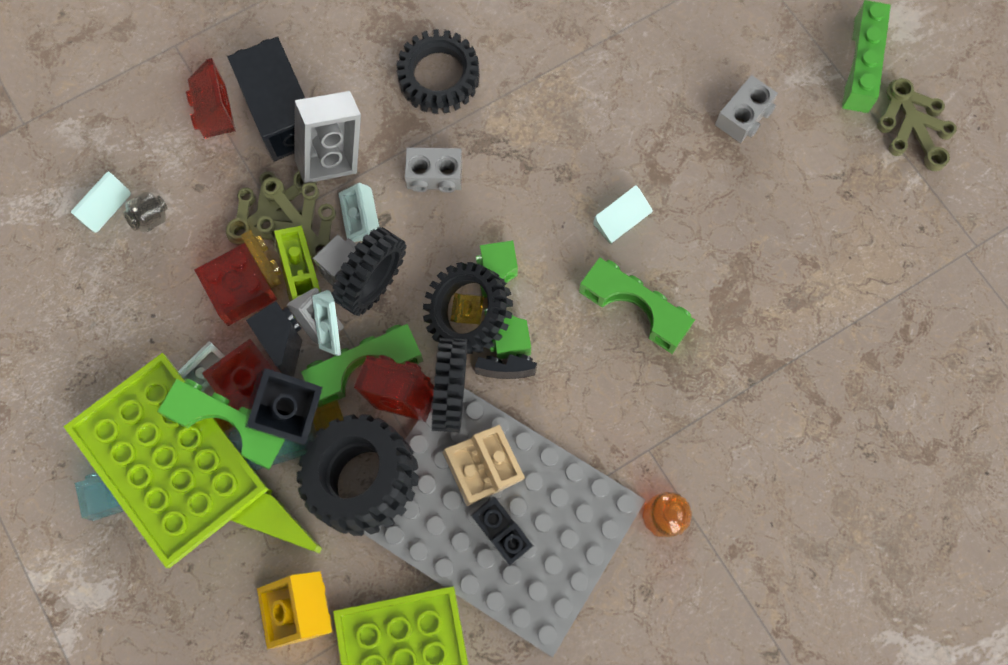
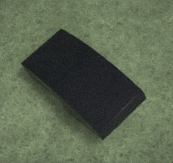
M509 354L506 365L502 364V360L493 356H486V358L478 356L475 365V373L477 375L496 379L526 378L534 376L537 371V363L533 362V358L524 354H517L516 356Z
M493 496L470 515L509 565L533 547V544L517 523L512 520L496 497Z

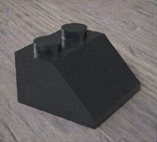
M275 301L246 321L282 374L294 377L303 341L297 332L302 330L288 307L281 309L277 301Z
M264 368L258 373L249 400L245 427L305 445L323 387Z

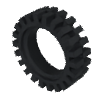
M433 29L434 36L429 37L428 32L424 31L422 32L423 39L420 40L415 35L412 37V45L406 42L404 45L405 52L400 51L399 60H397V75L401 92H404V97L407 101L411 99L412 106L417 108L420 105L421 111L426 113L428 108H432V114H438V108H443L444 114L450 113L449 107L453 106L456 111L460 109V102L466 105L469 102V95L471 97L475 95V87L478 88L480 78L479 60L474 47H470L469 41L466 38L461 42V35L455 33L452 38L450 30H444V35L439 36V29ZM435 53L451 55L460 62L463 68L459 81L454 86L441 91L426 89L417 82L414 76L418 63L426 56Z
M377 227L376 230H371L369 235L366 234L363 237L362 243L358 242L355 246V252H350L347 256L350 258L348 262L342 264L341 269L343 271L336 276L338 281L333 284L332 288L334 289L332 292L334 301L356 316L366 313V310H370L373 307V303H377L380 300V295H384L387 291L386 287L388 284H392L394 281L392 279L393 276L398 274V267L402 265L404 261L402 258L406 255V242L384 227Z
M459 262L456 263L457 268L452 265L446 268L448 274L440 272L437 275L441 280L440 283L432 281L429 285L435 291L433 294L426 291L425 298L430 299L431 303H423V310L429 312V314L423 316L424 322L430 324L426 329L428 333L434 334L432 336L434 341L439 342L440 337L467 339V354H473V351L481 353L484 352L483 347L490 349L494 346L491 341L492 339L499 341L503 337L498 332L500 329L507 331L509 327L508 324L503 322L505 318H512V312L507 311V307H513V300L507 298V296L511 295V291L505 287L507 283L496 272L473 262H467V264ZM471 283L480 284L485 290L488 299L485 318L473 331L457 333L451 327L448 320L449 302L454 293L462 286Z
M443 337L439 339L432 403V431L460 433L467 361V339Z

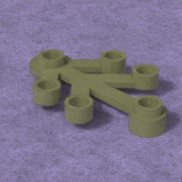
M899 78L892 81L886 89L890 103L885 115L878 121L877 128L882 133H890L896 125L895 116L900 106L905 117L897 137L889 145V152L894 156H901L908 148L907 140L913 129L926 155L924 157L926 168L930 171L942 170L948 164L950 155L946 149L935 147L925 126L936 130L938 136L944 140L952 138L956 133L957 127L953 122L935 118L944 110V102L941 99H932L915 92L912 82L908 79ZM914 104L925 107L927 114L917 111ZM931 105L937 106L939 110L933 109ZM883 121L888 122L890 126H885ZM943 128H948L950 133L945 132ZM894 144L900 145L902 149H897Z
M269 171L262 173L259 178L261 185L265 179L275 177V175ZM299 171L293 177L294 184L285 190L284 195L289 201H292L302 193L303 179ZM270 184L267 190L272 191L276 184ZM242 188L237 194L239 199L237 216L228 223L226 236L235 245H244L252 238L272 240L274 242V232L263 234L257 228L258 219L262 216H269L273 221L292 223V221L284 211H278L281 207L276 201L268 200L263 195L261 188L257 212L248 218L249 207L255 203L256 196L250 188ZM309 188L306 193L312 192L314 188ZM251 194L248 200L242 199L244 195ZM297 210L302 216V210ZM239 230H245V232L242 235H236Z
M276 177L265 179L261 185L263 195L270 201H276L292 223L273 221L269 216H262L257 221V228L263 234H271L275 230L302 226L306 241L309 243L307 245L312 262L315 263L313 258L317 255V249L325 247L330 242L332 221L336 217L335 209L330 204H323L319 207L318 215L322 220L317 237L312 230L315 202L320 194L318 187L310 182L303 185L301 192L304 196L301 216L284 195L285 186ZM270 184H276L274 191L267 190ZM309 188L315 189V193L312 196L306 195V191ZM325 209L332 210L329 217L322 216ZM265 221H270L271 223L268 229H262V224ZM275 240L273 247L274 250L278 253L277 244Z

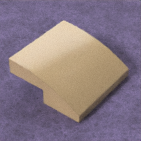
M500 425L477 433L471 439L448 447L442 452L467 506L525 479Z

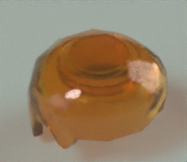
M663 492L656 494L645 504L643 519L645 526L655 536L675 537L681 535L690 527L692 511L690 503L681 494Z

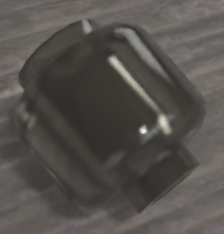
M144 192L126 202V211L123 212V215L134 231L140 230L145 233L165 222V211L168 207L161 196L155 197L150 192Z

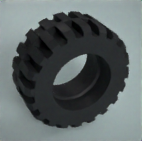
M355 414L344 416L343 421L337 418L329 422L330 426L328 428H320L315 433L317 437L313 442L308 441L305 446L307 452L305 456L301 455L298 465L302 469L297 471V483L302 485L298 488L300 498L305 501L304 506L317 519L343 534L350 533L353 536H363L364 531L371 535L380 531L379 526L390 527L395 523L393 518L397 514L402 517L407 511L404 507L406 502H412L416 494L412 491V487L418 485L419 476L414 472L418 469L417 459L413 456L414 451L392 426L380 418L374 419L371 415L361 414L358 418ZM362 453H378L379 470L373 484L356 497L340 498L338 480L344 466L352 458Z

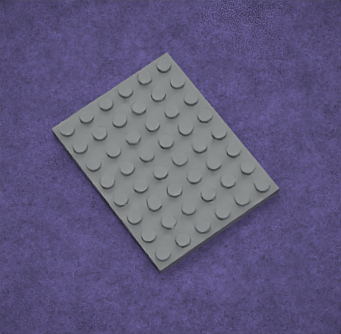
M465 388L460 433L432 431V399L405 439L414 451L413 456L417 459L418 469L414 472L419 476L418 485L412 487V491L416 493L413 501L406 502L404 507L407 511L402 517L397 514L393 518L395 523L390 527L386 528L382 525L379 526L380 531L378 533L370 535L364 531V535L445 588L454 586L457 596L553 657L646 500ZM500 425L525 479L467 506L442 452L448 447L471 439L477 433ZM493 496L496 497L512 520L517 523L533 544L529 551L511 565L506 562L470 516Z

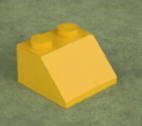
M321 571L290 575L257 588L267 649L332 633L331 616L328 612L325 585L322 581Z

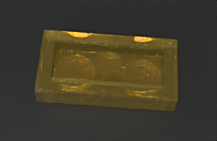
M251 230L242 234L244 242L270 287L274 288L281 284L278 276L282 272L275 259L269 261L264 252L269 249L262 236L255 237Z

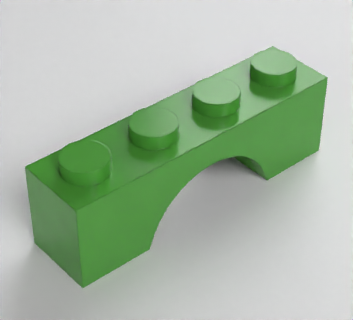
M864 0L855 17L852 40H855V53L851 71L845 85L842 109L869 113L879 98L891 9L890 4Z
M513 240L480 245L481 255L476 256L477 265L480 264L496 272L506 283L518 276V265ZM480 285L482 299L487 298L485 290ZM484 308L485 315L487 313V308ZM513 315L511 319L505 318L503 323L508 324L509 327L507 331L503 329L498 331L503 337L499 341L491 340L494 346L490 348V351H496L497 358L500 360L508 359L509 354L514 356L517 354L531 355L527 320Z
M599 257L580 283L579 293L600 307L615 301H627L639 306L649 319V339L671 354L674 353L695 321L686 309L670 304L662 293L658 291L652 292L644 286L639 278L633 275H626L620 271V267L610 260L605 261Z
M408 324L392 326L386 330V334L377 338L375 336L365 338L359 343V346L350 350L349 348L341 349V355L339 356L333 354V357L328 360H317L307 365V369L301 371L304 380L323 387L317 407L320 409L346 397V384L350 375L364 364L372 362L383 363L399 373L423 362L422 354Z
M186 378L185 382L176 379L158 410L160 415L187 429L196 422L207 418L225 420L237 429L242 438L241 455L267 470L271 468L285 439L246 428L248 409L241 407L238 411L228 406L230 400L217 393H213L211 397L201 392L203 386L188 378Z

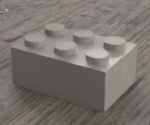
M350 91L295 100V163L304 184L357 174L361 114Z

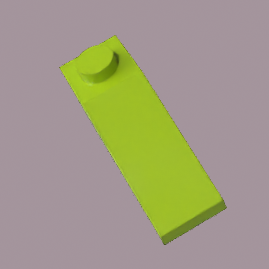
M302 226L275 230L274 235L289 301L294 300L313 288H317L320 291Z
M269 489L231 519V521L316 553L320 554L322 547L278 499L271 496L273 490Z

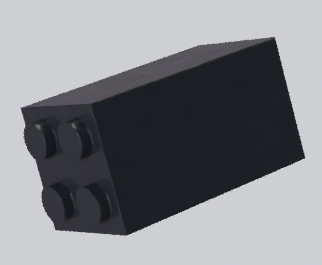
M277 36L272 39L263 40L260 44L247 49H240L234 54L227 56L273 162L295 154V100L306 99Z

